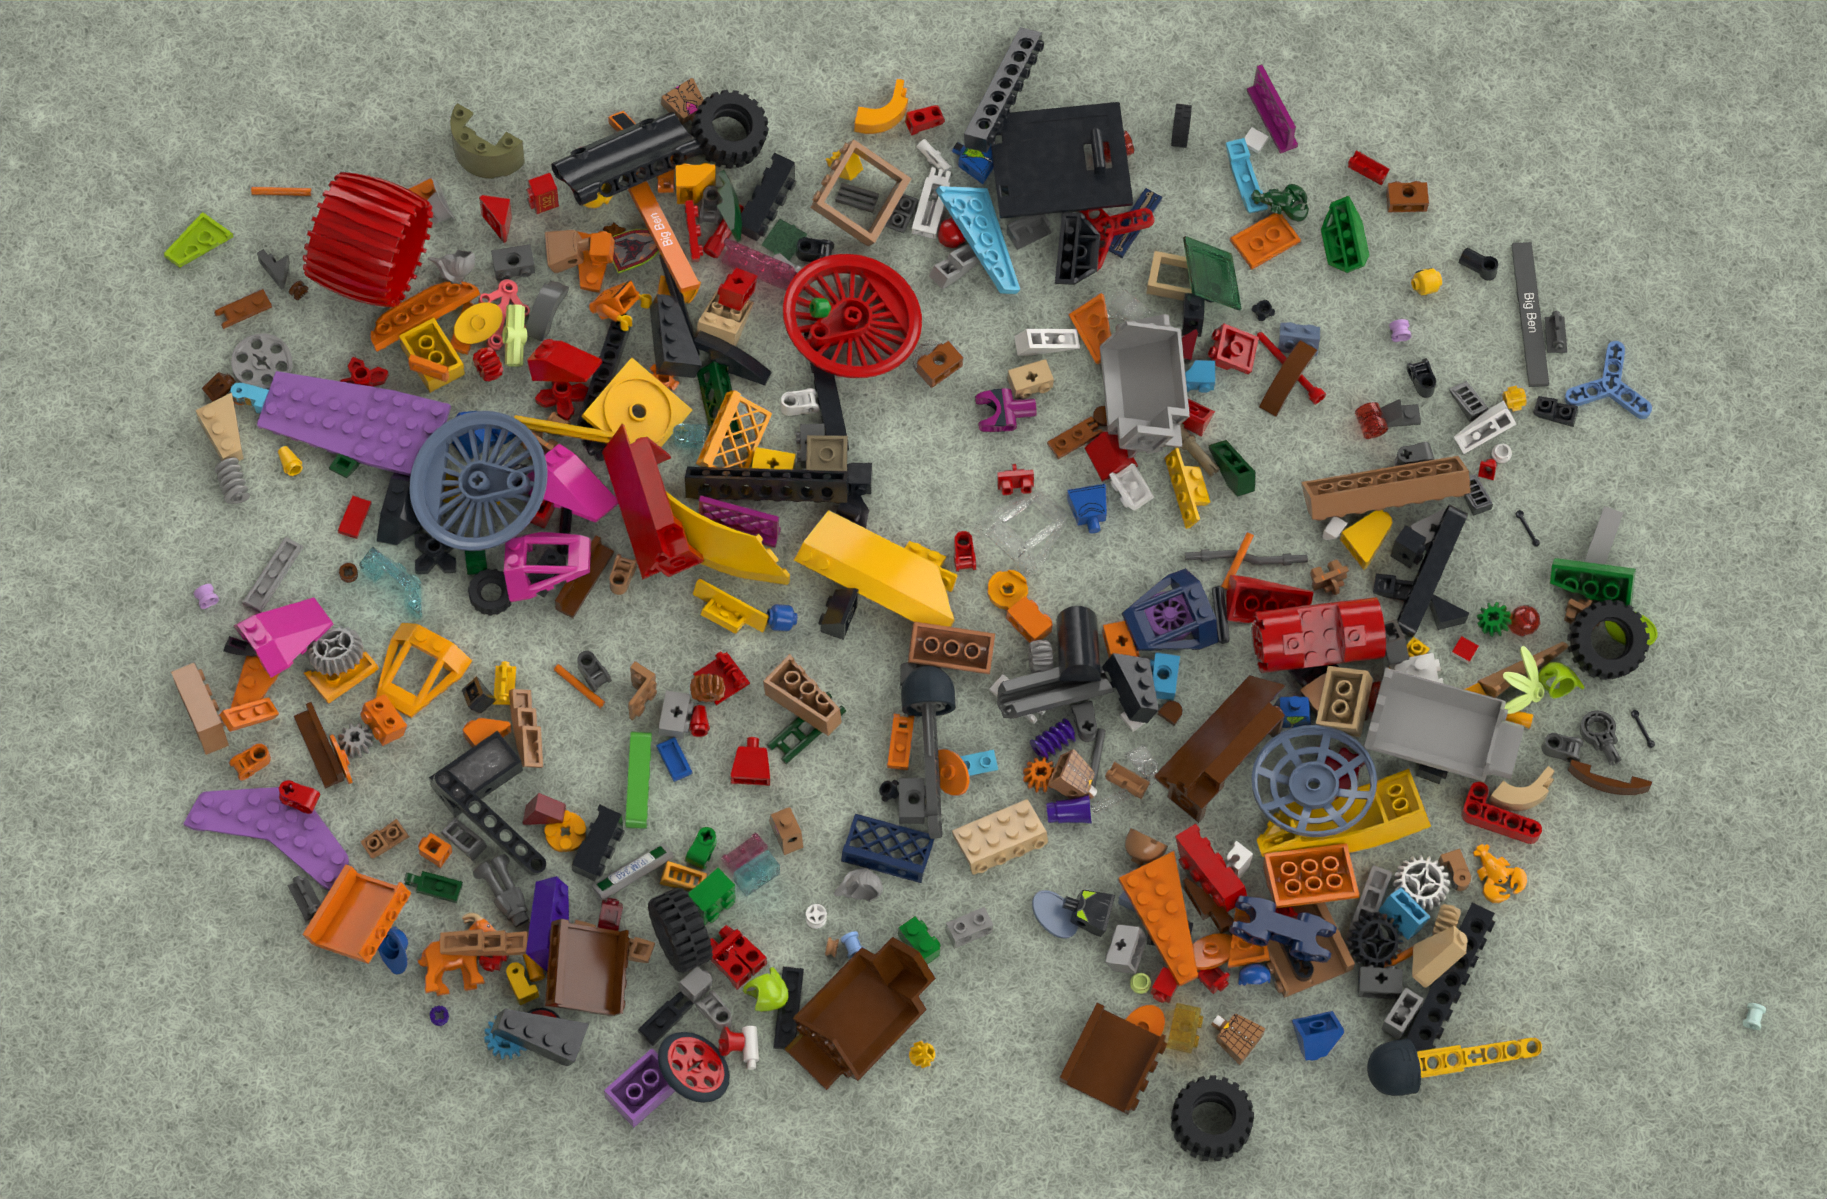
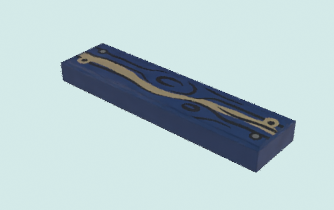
M1145 188L1130 211L1148 208L1154 213L1163 197ZM1147 215L1143 216V221H1147ZM1134 217L1135 224H1137V218ZM1124 219L1121 223V226H1129L1131 224V220ZM1141 230L1114 236L1108 251L1123 258Z

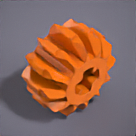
M1036 757L1034 758V763L1030 761L1027 763V768L1023 770L1025 775L1023 781L1029 782L1027 786L1029 789L1035 786V792L1037 793L1039 788H1042L1044 792H1047V787L1052 788L1048 783L1055 769L1053 762L1046 763L1045 757L1042 761H1039Z

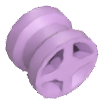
M1399 319L1389 324L1390 330L1393 332L1391 335L1392 341H1407L1411 338V332L1408 330V320Z
M211 584L202 585L193 593L195 598L199 600L201 609L213 606L219 601L218 596L213 593L214 588Z

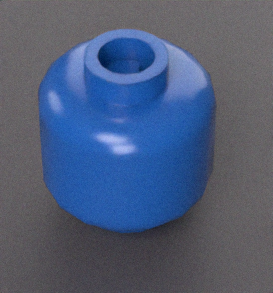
M774 604L771 609L767 610L766 615L769 616L767 625H770V628L774 631L788 632L792 629L793 625L797 624V613H794L793 607L790 605Z

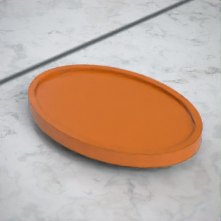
M333 734L329 735L348 784H351L353 781L347 767L350 763L344 749L340 750Z
M938 750L940 789L949 795L960 796L964 794L969 786V773L964 761L951 750Z
M1222 933L1211 934L1194 942L1192 946L1197 970L1216 968L1229 961L1232 936Z
M1154 1005L1139 1007L1126 1018L1127 1021L1158 1036H1161L1165 1025V1017L1162 1010Z

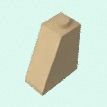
M1452 926L1414 944L1412 977L1424 988L1431 985L1466 954V935L1455 926Z

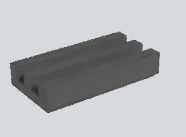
M841 183L835 202L873 213L879 193ZM842 196H846V197H849V198H852V199H855V200H859V201H863V202L869 203V204H871V206H870V205H867V204H863V203L857 202V201H853V200H850V199L843 198Z

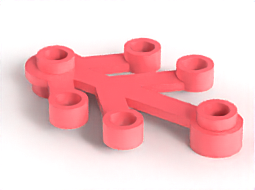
M509 279L501 281L498 290L490 294L484 293L478 300L479 303H483L482 298H486L491 303L501 298V303L497 306L500 307L503 314L502 323L498 330L488 338L486 343L487 347H491L493 351L500 350L504 344L501 335L506 318V306L509 305V300L513 305L525 306L527 311L525 317L530 313V308L522 304L517 296V284ZM505 286L510 287L511 290H510V291L507 290V289L505 288ZM493 339L499 340V343H495Z

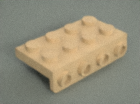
M1028 799L952 830L953 837L968 861L973 875L983 873L996 865H1002L1015 857H1021L1034 849H1040L1048 843L1047 831Z

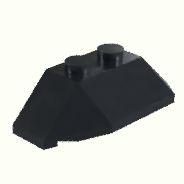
M1062 212L1055 284L1075 285L1097 272L1101 236L1082 213Z
M394 472L390 478L380 513L377 542L398 545L419 531L422 525L417 519L411 503L410 476Z

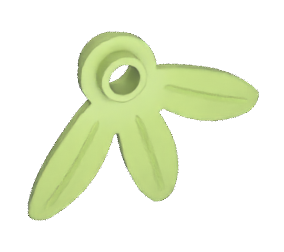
M1525 646L1521 647L1520 653L1529 679L1514 672H1504L1503 678L1510 685L1525 692V694L1505 704V709H1508L1507 714L1524 709L1531 701L1537 703L1544 696L1543 685L1538 682L1539 676L1536 662Z

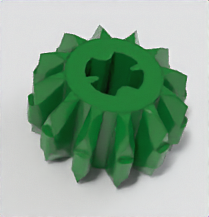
M1496 601L1493 607L1490 603H1487V609L1481 607L1482 614L1477 615V619L1480 620L1477 624L1479 628H1482L1484 634L1489 632L1490 636L1493 637L1495 632L1499 636L1502 635L1501 630L1508 632L1507 625L1512 624V620L1510 619L1511 612L1506 611L1507 607L1505 605L1500 607Z

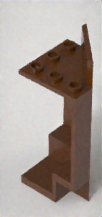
M1249 675L1153 776V778L1168 789L1167 797L1198 823L1204 818L1207 804L1223 788L1225 779L1268 734L1272 738L1280 734L1285 715L1278 706H1273L1270 702L1285 685Z
M894 937L876 954L861 947L793 1017L797 1024L796 1029L800 1034L784 1050L826 1090L842 1074L846 1078L852 1077L859 1081L927 1010L919 995L936 978L919 951Z

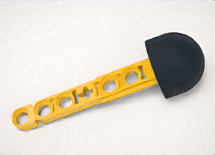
M1537 1038L1517 1039V1041L1510 1040L1461 1048V1045L1416 1051L1411 1040L1400 1039L1383 1043L1374 1049L1368 1060L1367 1073L1370 1082L1379 1092L1391 1096H1404L1418 1093L1421 1078L1463 1072L1466 1067L1535 1057L1541 1053L1542 1044ZM1530 1041L1536 1044L1534 1053L1527 1051V1044ZM1510 1044L1516 1047V1054L1514 1056H1509L1507 1053V1047ZM1491 1047L1497 1052L1496 1057L1492 1060L1487 1056V1051ZM1471 1052L1472 1054L1481 1053L1482 1057L1473 1058V1062L1472 1059H1468V1055ZM1451 1053L1457 1058V1062L1453 1066L1447 1062V1057ZM1430 1057H1434L1437 1061L1434 1069L1429 1068L1427 1065V1060Z

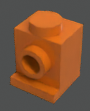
M431 832L427 838L423 837L418 845L419 855L439 868L442 867L452 853L451 845ZM432 849H437V852L435 854L430 851Z

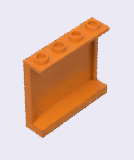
M345 864L304 931L303 936L314 946L369 964L403 906L408 901L411 892L402 882H399L398 885H393L357 873L352 866Z

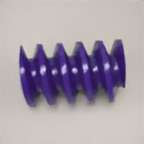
M1063 718L1062 722L1055 724V727H1049V731H1043L1042 736L1037 735L1035 740L1031 739L1030 745L1038 756L1045 757L1048 760V752L1053 756L1056 755L1054 748L1062 751L1061 744L1068 747V739L1073 743L1076 742L1075 732L1070 722Z

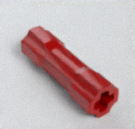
M739 204L742 213L744 207L741 204ZM724 218L703 247V252L712 258L718 259L732 234Z

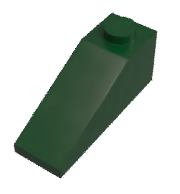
M1227 440L1209 445V450L1217 466L1220 468L1227 486L1237 497L1254 492L1256 472Z

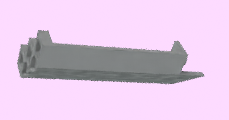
M1385 668L1364 748L1484 782L1487 774L1511 779L1525 726L1506 721L1508 709H1505L1506 701Z

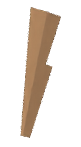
M1561 642L1533 655L1537 669L1540 670L1568 648L1567 643ZM1523 660L1480 679L1477 683H1480L1487 696L1496 698L1512 686L1503 678L1504 672H1514L1529 678Z

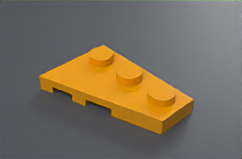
M363 652V658L359 660L360 664H354V669L349 668L347 674L340 672L338 676L334 673L330 677L327 673L322 675L320 671L311 672L310 670L304 672V675L329 704L379 668L369 654Z

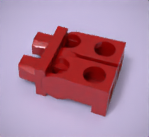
M725 925L719 931V936L723 939L720 944L713 938L710 939L713 956L710 961L738 990L751 978V974L754 976L767 965V957L742 935L738 929L734 931Z

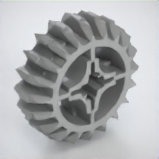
M333 626L316 642L313 640L309 644L308 657L310 664L317 672L320 671L322 675L327 673L330 677L334 673L339 676L340 672L347 674L349 668L354 669V664H360L359 660L363 658L364 646L361 637H359L355 630H351L349 627L344 629L342 626L336 629Z

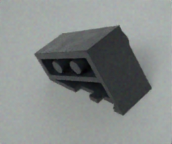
M1112 653L1102 666L1104 672H1108L1112 680L1110 682L1112 688L1117 689L1120 695L1119 701L1129 721L1148 723L1159 711L1149 659Z
M601 804L597 808L599 815L594 823H590L589 829L591 830L585 841H582L572 862L573 872L592 881H595L598 876L601 877L606 868L604 864L607 858H612L615 852L614 845L616 841L620 842L625 833V830H623L622 814Z

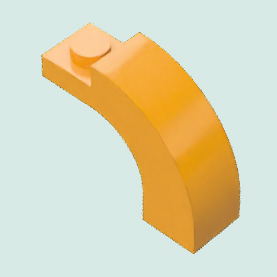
M896 80L893 97L886 106L878 109L858 106L854 132L864 134L882 133L893 128L903 119L908 108L907 88H904V80Z

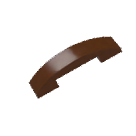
M1300 340L1277 373L1259 408L1277 417L1286 403L1288 395L1318 350Z
M1571 760L1568 771L1579 781L1606 793L1617 795L1643 794L1648 792L1652 785V781L1634 776L1627 783L1590 773L1592 765Z

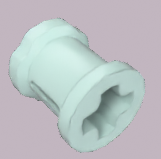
M1749 1003L1747 1005V1017L1743 1020V1026L1753 1030H1760L1761 1018L1766 1012V1008L1757 1003Z

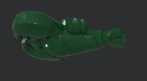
M1296 184L1287 185L1283 191L1269 189V192L1261 194L1258 190H1254L1251 194L1255 204L1258 205L1260 202L1271 206V212L1279 215L1283 211L1293 221L1301 222L1308 216L1307 194L1303 188ZM1302 200L1305 204L1303 210L1300 209L1302 207V204H1298L1293 208L1291 207L1296 201L1301 202Z

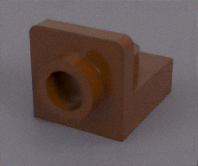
M218 372L202 387V390L213 402L224 397L236 381L230 374Z

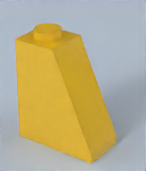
M1375 510L1341 532L1340 541L1363 570L1367 569L1391 530L1392 518L1389 513L1383 510Z

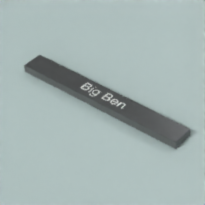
M1532 242L1512 243L1511 248L1529 387L1549 386Z

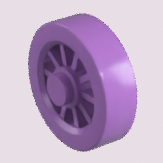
M1167 591L1160 592V593L1154 595L1153 597L1158 596V595H1160V594H1162V593H1165V592H1167ZM1182 594L1167 600L1168 607L1160 603L1145 609V614L1155 637L1171 631L1172 626L1176 629L1180 627L1179 624L1184 626L1193 622ZM1171 601L1178 603L1175 607H1171ZM1181 606H1183L1185 609L1182 611H1178L1181 608ZM1191 631L1166 642L1183 640Z

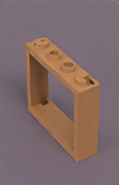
M853 139L848 143L845 142L843 147L840 148L839 152L841 155L832 162L830 166L832 170L821 181L823 186L820 191L817 190L813 195V203L810 208L863 244L870 246L876 242L912 178ZM853 152L896 181L868 231L825 203L827 196Z

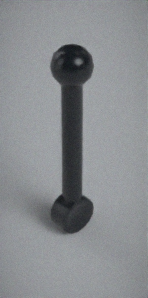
M1521 510L1517 511L1516 517L1521 520L1532 539V545L1538 547L1540 541L1535 538L1523 517L1524 512Z
M1633 710L1631 712L1632 718H1635L1647 740V746L1653 748L1655 742L1650 739L1639 718V712Z

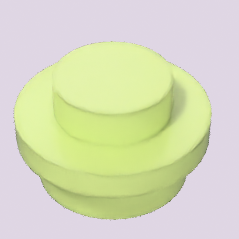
M1137 973L1132 976L1130 987L1135 993L1144 994L1150 989L1151 980L1148 975Z

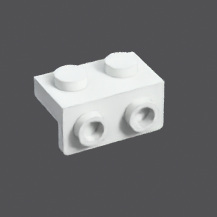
M1132 463L1117 474L1113 472L1109 474L1112 479L1110 483L1116 492H1120L1122 496L1120 500L1126 508L1129 507L1132 510H1136L1154 498L1135 464Z

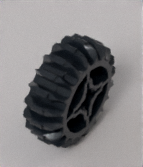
M1374 912L1373 916L1371 913H1366L1365 918L1359 916L1360 923H1352L1355 930H1348L1349 933H1352V937L1346 938L1347 941L1352 942L1347 947L1350 950H1354L1351 953V957H1357L1356 962L1359 964L1363 962V967L1374 965L1377 968L1378 965L1379 968H1384L1385 961L1388 965H1391L1392 961L1390 958L1397 959L1398 957L1395 952L1402 951L1401 948H1398V944L1404 943L1403 940L1398 939L1403 934L1400 931H1396L1399 928V924H1393L1394 919L1391 917L1387 919V914L1384 913L1381 916L1379 912ZM1380 924L1386 929L1389 938L1383 936ZM1369 927V933L1362 936L1365 929ZM1373 938H1378L1383 941H1377V943H1372L1367 940H1373ZM1361 943H1365L1368 946L1370 957L1364 952ZM1388 945L1385 952L1381 954L1382 947Z

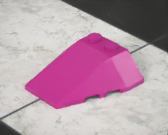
M558 444L545 454L548 476L543 499L554 503V507L559 509L561 506L572 510V514L596 523L618 505L617 498L576 454L566 447ZM528 473L527 477L534 481L535 473ZM532 488L531 491L528 493V495L531 496L532 491H533V488Z
M310 598L251 615L235 624L234 627L242 639L248 641L258 655L261 665L272 678L288 669L299 654L303 655L307 651L306 647L313 640L316 642L334 624L317 600Z

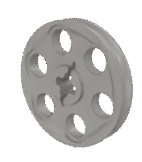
M260 333L246 337L235 347L231 358L232 371L239 383L267 390L270 389L271 384L264 385L261 381L266 376L273 379L277 371L276 366L279 363L287 365V369L282 372L291 373L292 356L288 346L280 338L270 334ZM254 341H260L262 347L260 349H253L251 344ZM275 345H278L282 348L281 352L278 354H274L270 351L271 348ZM240 354H245L248 356L246 362L240 363L237 361V357ZM258 360H265L266 366L259 365ZM245 372H251L253 378L247 381L242 378V375Z

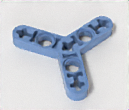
M1612 341L1608 344L1602 378L1568 389L1564 398L1566 404L1580 406L1610 397L1639 419L1648 418L1652 411V405L1649 401L1621 381L1625 347L1619 341ZM1614 347H1616L1618 350L1616 359L1613 358ZM1616 365L1618 371L1610 372L1608 366ZM1610 377L1614 378L1613 389H1609L1608 386ZM1594 388L1598 394L1591 396L1587 393V389ZM1571 394L1578 396L1577 401L1574 398L1570 399ZM1628 394L1632 400L1625 402L1622 400L1621 395ZM1646 407L1645 411H1639V408Z

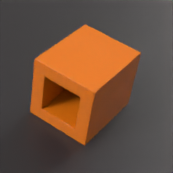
M599 231L598 233L591 234L589 255L593 263H613L615 241L611 233Z

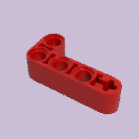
M1479 781L1471 785L1461 815L1466 823L1527 844H1534L1539 840L1542 826L1538 821L1486 804L1489 791L1488 786ZM1479 791L1483 796L1478 797L1473 792ZM1472 809L1477 814L1471 815L1467 812V810ZM1493 816L1496 821L1492 822L1487 817ZM1507 823H1513L1516 828L1508 827Z

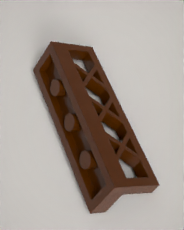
M595 535L591 542L590 573L566 582L555 599V609L573 619L614 554L613 550L601 544V537Z
M312 702L306 704L307 710L294 715V719L326 789L343 782L344 776Z

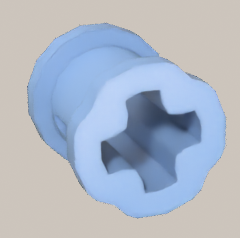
M857 931L847 933L840 939L841 943H844L849 959L862 947Z

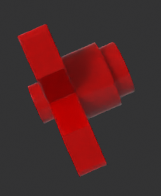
M352 357L347 366L351 377L341 379L340 382L375 387L385 384L389 372L381 367L369 370L365 367L363 360Z
M551 381L552 389L540 390L535 397V402L543 408L557 405L558 416L568 421L574 415L572 402H583L588 387L582 383L571 385L569 382Z

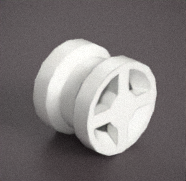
M820 904L809 906L806 910V923L808 926L814 929L823 927L827 919L826 909Z

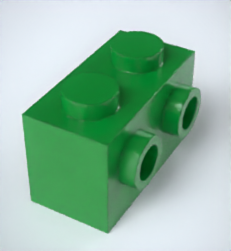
M914 916L898 927V937L903 943L919 951L928 965L940 956L941 945L935 936L931 937L927 932L928 927L926 924Z

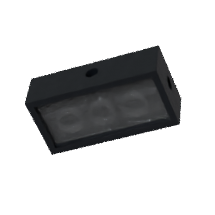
M498 731L442 768L451 771L480 799H483L523 771L522 761ZM433 774L429 777L432 789L453 816H458L462 812L433 785V777L435 775ZM441 774L438 776V781L445 785L448 783V778L446 775ZM461 789L453 790V794L457 799L464 797Z

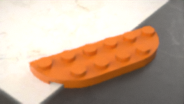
M450 281L443 282L423 290L394 308L392 307L375 322L376 327L371 331V341L376 352L398 341L399 335L432 318L437 320L459 306L472 301L480 295L479 289L470 283L462 281L461 284H451Z

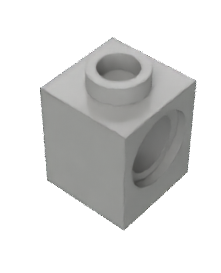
M696 967L680 981L678 991H681L689 1001L691 1000L695 1004L711 988L712 977L706 970Z

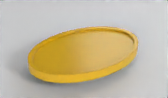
M483 302L467 308L460 314L454 324L455 337L460 342L466 344H475L488 339L498 330L502 323L503 314L500 307L493 303Z

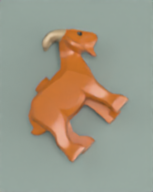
M467 913L462 917L465 924L473 922L469 930L496 931L487 920L477 913ZM440 939L429 944L423 950L421 959L418 960L420 966L427 967L425 993L436 992L437 996L450 994L448 987L443 984L442 978L445 971L457 969L462 971L465 991L477 989V984H485L484 978L477 968L478 956L441 954Z

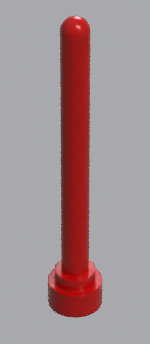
M1263 332L1257 333L1259 341L1283 365L1287 357ZM1303 374L1300 376L1298 382L1309 392V399L1313 404L1316 405L1326 397V393L1321 388L1314 387Z

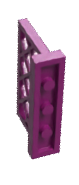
M1261 64L1256 68L1254 84L1247 88V93L1281 154L1298 147L1294 137L1296 126Z
M704 496L699 498L700 515L753 536L759 534L763 539V545L776 547L781 532L778 516Z

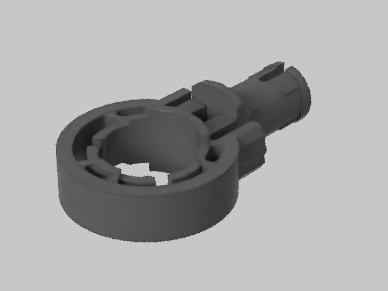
M1600 710L1588 712L1582 718L1580 725L1582 738L1587 743L1593 745L1596 751L1599 749L1603 751L1609 765H1614L1613 761L1615 764H1618L1622 760L1614 746L1618 742L1615 735L1616 723L1614 718ZM1603 719L1605 720L1604 725L1607 727L1605 732L1594 733L1589 729L1591 723H1602Z

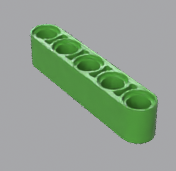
M631 732L626 828L647 829L651 732Z

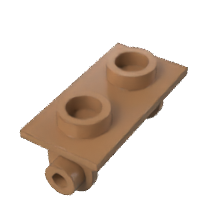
M1116 762L1113 763L1111 769L1105 775L1107 781L1116 784L1140 799L1143 798L1150 784L1146 779Z

